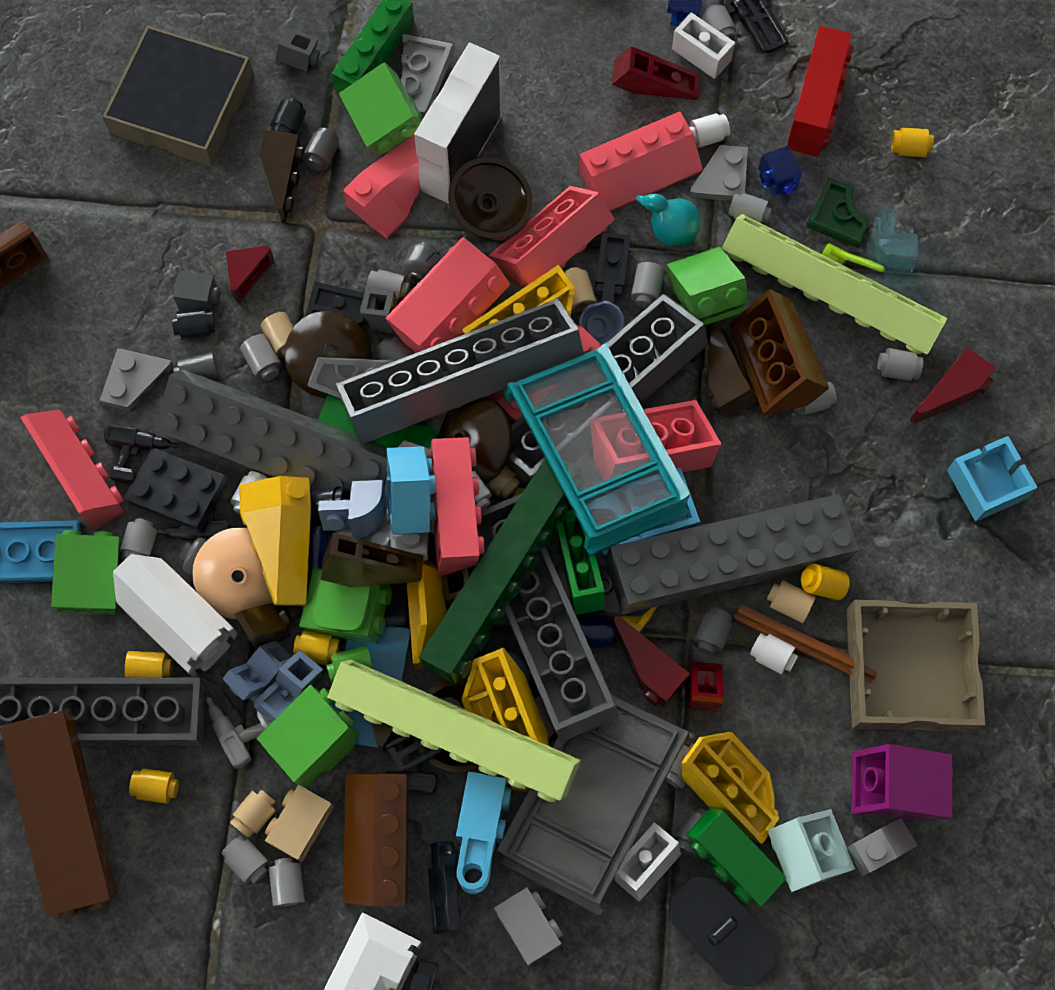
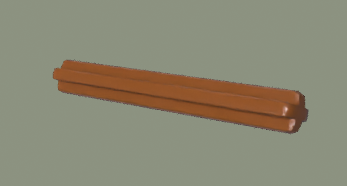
M740 605L737 608L733 618L734 621L766 636L771 634L796 647L795 650L845 674H853L850 667L854 669L855 665L854 660L850 659V655L744 605ZM864 666V680L872 683L877 672Z

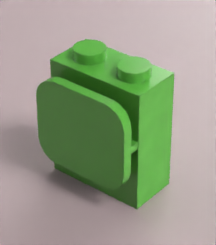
M385 62L339 93L366 147L378 156L391 151L413 136L423 120L411 95L406 92L397 73Z
M721 247L667 264L670 287L680 300L681 307L704 323V325L741 313L745 309V303L749 302L745 277Z
M76 530L62 531V534H55L52 613L115 615L116 598L113 571L118 567L119 537L105 531L94 532V536L81 535V532Z
M313 568L306 596V605L303 608L299 627L306 631L333 635L336 639L378 644L379 636L385 630L384 614L386 606L390 604L392 599L391 585L347 587L321 580L322 569Z
M311 684L256 738L291 780L305 788L321 773L331 771L354 748L356 738L360 735L353 727L356 723L355 719L347 711H339L334 705L336 701L327 698L329 691L326 688L320 691Z

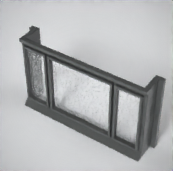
M612 695L611 697L619 718L563 742H560L559 738H557L552 747L581 760L567 796L561 801L549 802L540 798L537 795L538 791L530 788L497 849L503 857L500 863L505 867L600 917L607 907L603 899L682 746L686 745L689 747L694 738V734Z

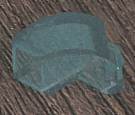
M883 207L880 216L875 217L873 232L867 242L868 254L872 261L881 264L887 271L913 272L918 261V234L895 233V207Z

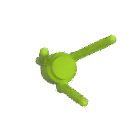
M828 243L822 252V255L842 265H845L846 261L849 260L880 272L885 270L882 264L848 253L831 243Z

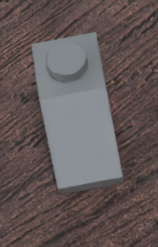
M902 818L853 843L847 847V850L863 877L918 845Z

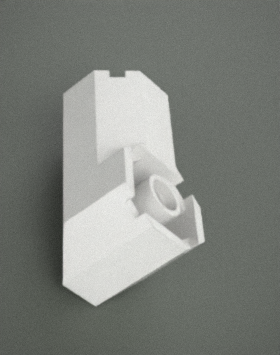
M131 554L113 571L117 604L192 678L198 675L195 671L196 669L201 668L205 672L228 651L231 645L226 641L229 636L233 639L236 638L237 632L162 558Z
M362 912L324 990H401L417 958L412 950L414 947L420 950L422 942Z

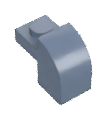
M383 480L352 481L350 500L319 501L318 512L323 531L351 530L352 537L362 538L375 532L382 525L386 514L387 500Z
M275 640L259 646L246 664L230 669L222 679L230 686L231 691L243 701L250 698L254 702L276 681L278 669L292 656Z
M299 650L278 669L276 681L254 701L253 707L273 722L310 684L316 688L323 669Z

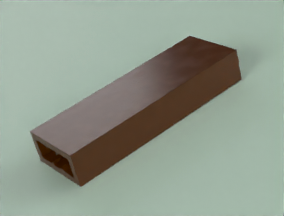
M71 708L0 726L46 916L58 914V918L61 919L77 914V908L89 905L90 910L108 906V900L117 895V890Z

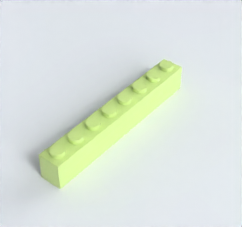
M744 214L736 218L722 246V249L728 252L727 256L738 262L744 260L752 264V268L756 272L763 275L769 273L777 277V281L788 288L795 286L804 291L803 295L813 301L820 299L828 303V307L832 311L839 314H844L845 312L855 317L854 321L859 325L867 328L872 326L880 330V334L883 337L892 341L898 339L904 342L906 348L916 354L923 352L928 355L947 320L946 317Z
M353 660L340 663L327 698L336 701L335 706L349 712L357 710L363 713V718L375 724L386 723L392 726V731L404 737L413 735L422 739L420 743L427 748L438 750L440 747L449 751V756L452 759L467 763L469 760L478 764V769L483 773L496 776L498 773L509 778L507 781L509 784L520 789H526V786L538 791L537 795L540 798L549 802L561 801L567 796L581 761Z

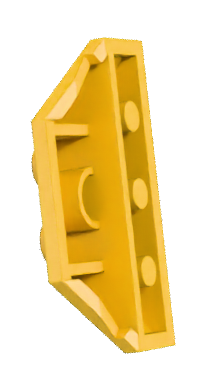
M557 265L462 329L464 334H467L557 298L571 317L575 286L561 267Z
M430 560L423 561L421 581L407 583L414 670H421L424 667L419 656L448 611L446 610V601L444 600L442 578L437 576V566Z
M501 648L474 659L471 667L472 670L462 695L465 710L548 746V734L526 676L508 652Z
M733 732L699 737L681 762L682 780L709 808L714 807L723 810L749 838L759 844H763L769 835L768 830L772 829L779 820L778 811L775 809V797L770 772Z

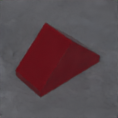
M268 246L226 251L230 289L235 301L240 303L274 263L275 260L271 248Z
M691 661L688 709L719 712L724 701L722 664Z

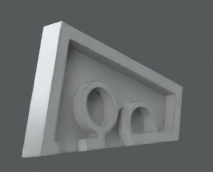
M403 34L401 83L406 92L411 95L422 118H424L437 96L455 49L451 43Z
M318 357L307 385L341 399L337 383L394 361Z

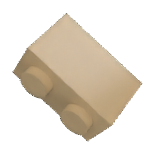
M298 785L295 791L291 789L282 802V806L285 808L279 818L274 817L267 826L265 834L268 836L265 841L302 863L333 811L334 806L327 800Z

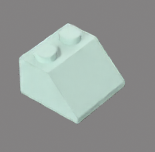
M831 809L798 817L768 830L772 848L778 856L783 869V875L787 878L786 882L791 892L855 870Z

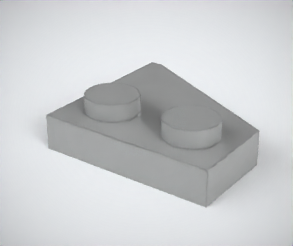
M720 145L692 186L690 198L732 201L735 193L739 195L745 193L748 147Z
M117 348L100 398L101 404L131 411L140 402V398L155 386L154 382L165 371L169 372L172 369V361Z

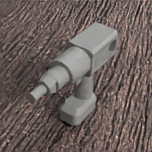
M210 697L207 698L209 715L213 721L212 727L234 769L245 767L252 759L243 743L257 738L272 722L257 711L256 715L260 721L259 724L244 729L242 725L234 728L228 716H224L221 709L214 705Z

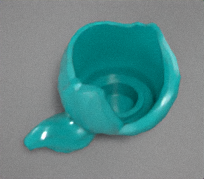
M655 193L637 196L636 200L643 207L653 211L651 217L652 230L655 237L662 244L672 247L685 246L695 241L701 220L700 214L693 203L682 198L667 200L664 196Z

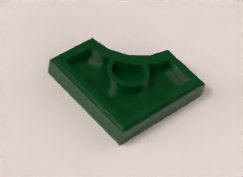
M828 177L806 227L859 248L870 220L863 217L855 208L853 201L854 187Z

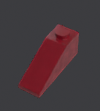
M631 46L614 60L612 85L634 94L696 100L699 98L701 74Z
M967 347L919 405L910 421L915 424L970 401L978 391L984 394L994 382L990 376L996 367Z
M617 615L613 619L612 628L640 689L644 691L642 695L651 704L656 706L659 703L662 707H665L686 682L690 673Z

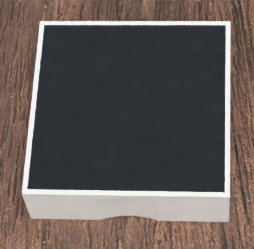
M470 42L451 71L441 92L414 133L416 154L419 159L421 191L448 204L449 186L454 175L464 164L478 158L502 117L500 56Z

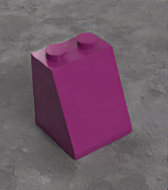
M894 744L853 751L851 814L929 821L952 818V754Z

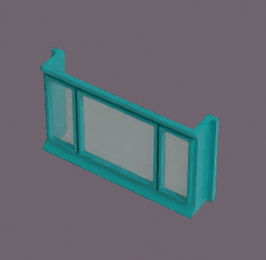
M606 342L597 350L517 382L508 383L507 389L503 391V394L508 403L516 401L586 533L584 547L589 556L688 514L686 504L690 492Z

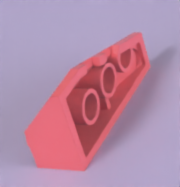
M414 135L363 170L343 190L346 207L387 240L406 222L410 209L421 192L419 159L416 154Z

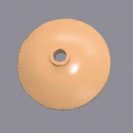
M230 528L213 535L200 548L193 565V583L196 592L219 615L230 619H237L235 613L241 610L273 603L262 574V564L257 551H254L251 545L252 538L248 528ZM235 570H240L244 574V579L236 581L233 579L232 573Z

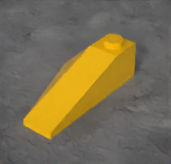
M277 476L241 484L239 486L240 516L243 524L247 525L251 535V545L253 550L257 551L262 564V574L274 605L305 606L311 514L309 478Z

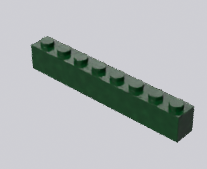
M546 458L539 466L419 656L420 661L427 670L457 685L461 677L464 678L468 675L472 667V659L477 651H482L486 646L490 630L494 624L500 623L505 614V606L510 598L513 599L517 596L523 577L527 572L530 573L534 569L538 553L542 547L548 546L558 521L562 522L568 513V505L570 503ZM562 459L578 491L581 492L584 487V480L580 467Z

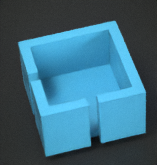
M1009 436L984 446L981 451L976 449L956 458L947 470L975 522L1028 499L1038 488L1025 464L1019 466L1012 476L1009 474L1021 460Z
M424 446L387 448V475H390V477H387V503L392 534L430 532V520H435V502L432 501V494L436 493L435 475H432L431 458H426Z

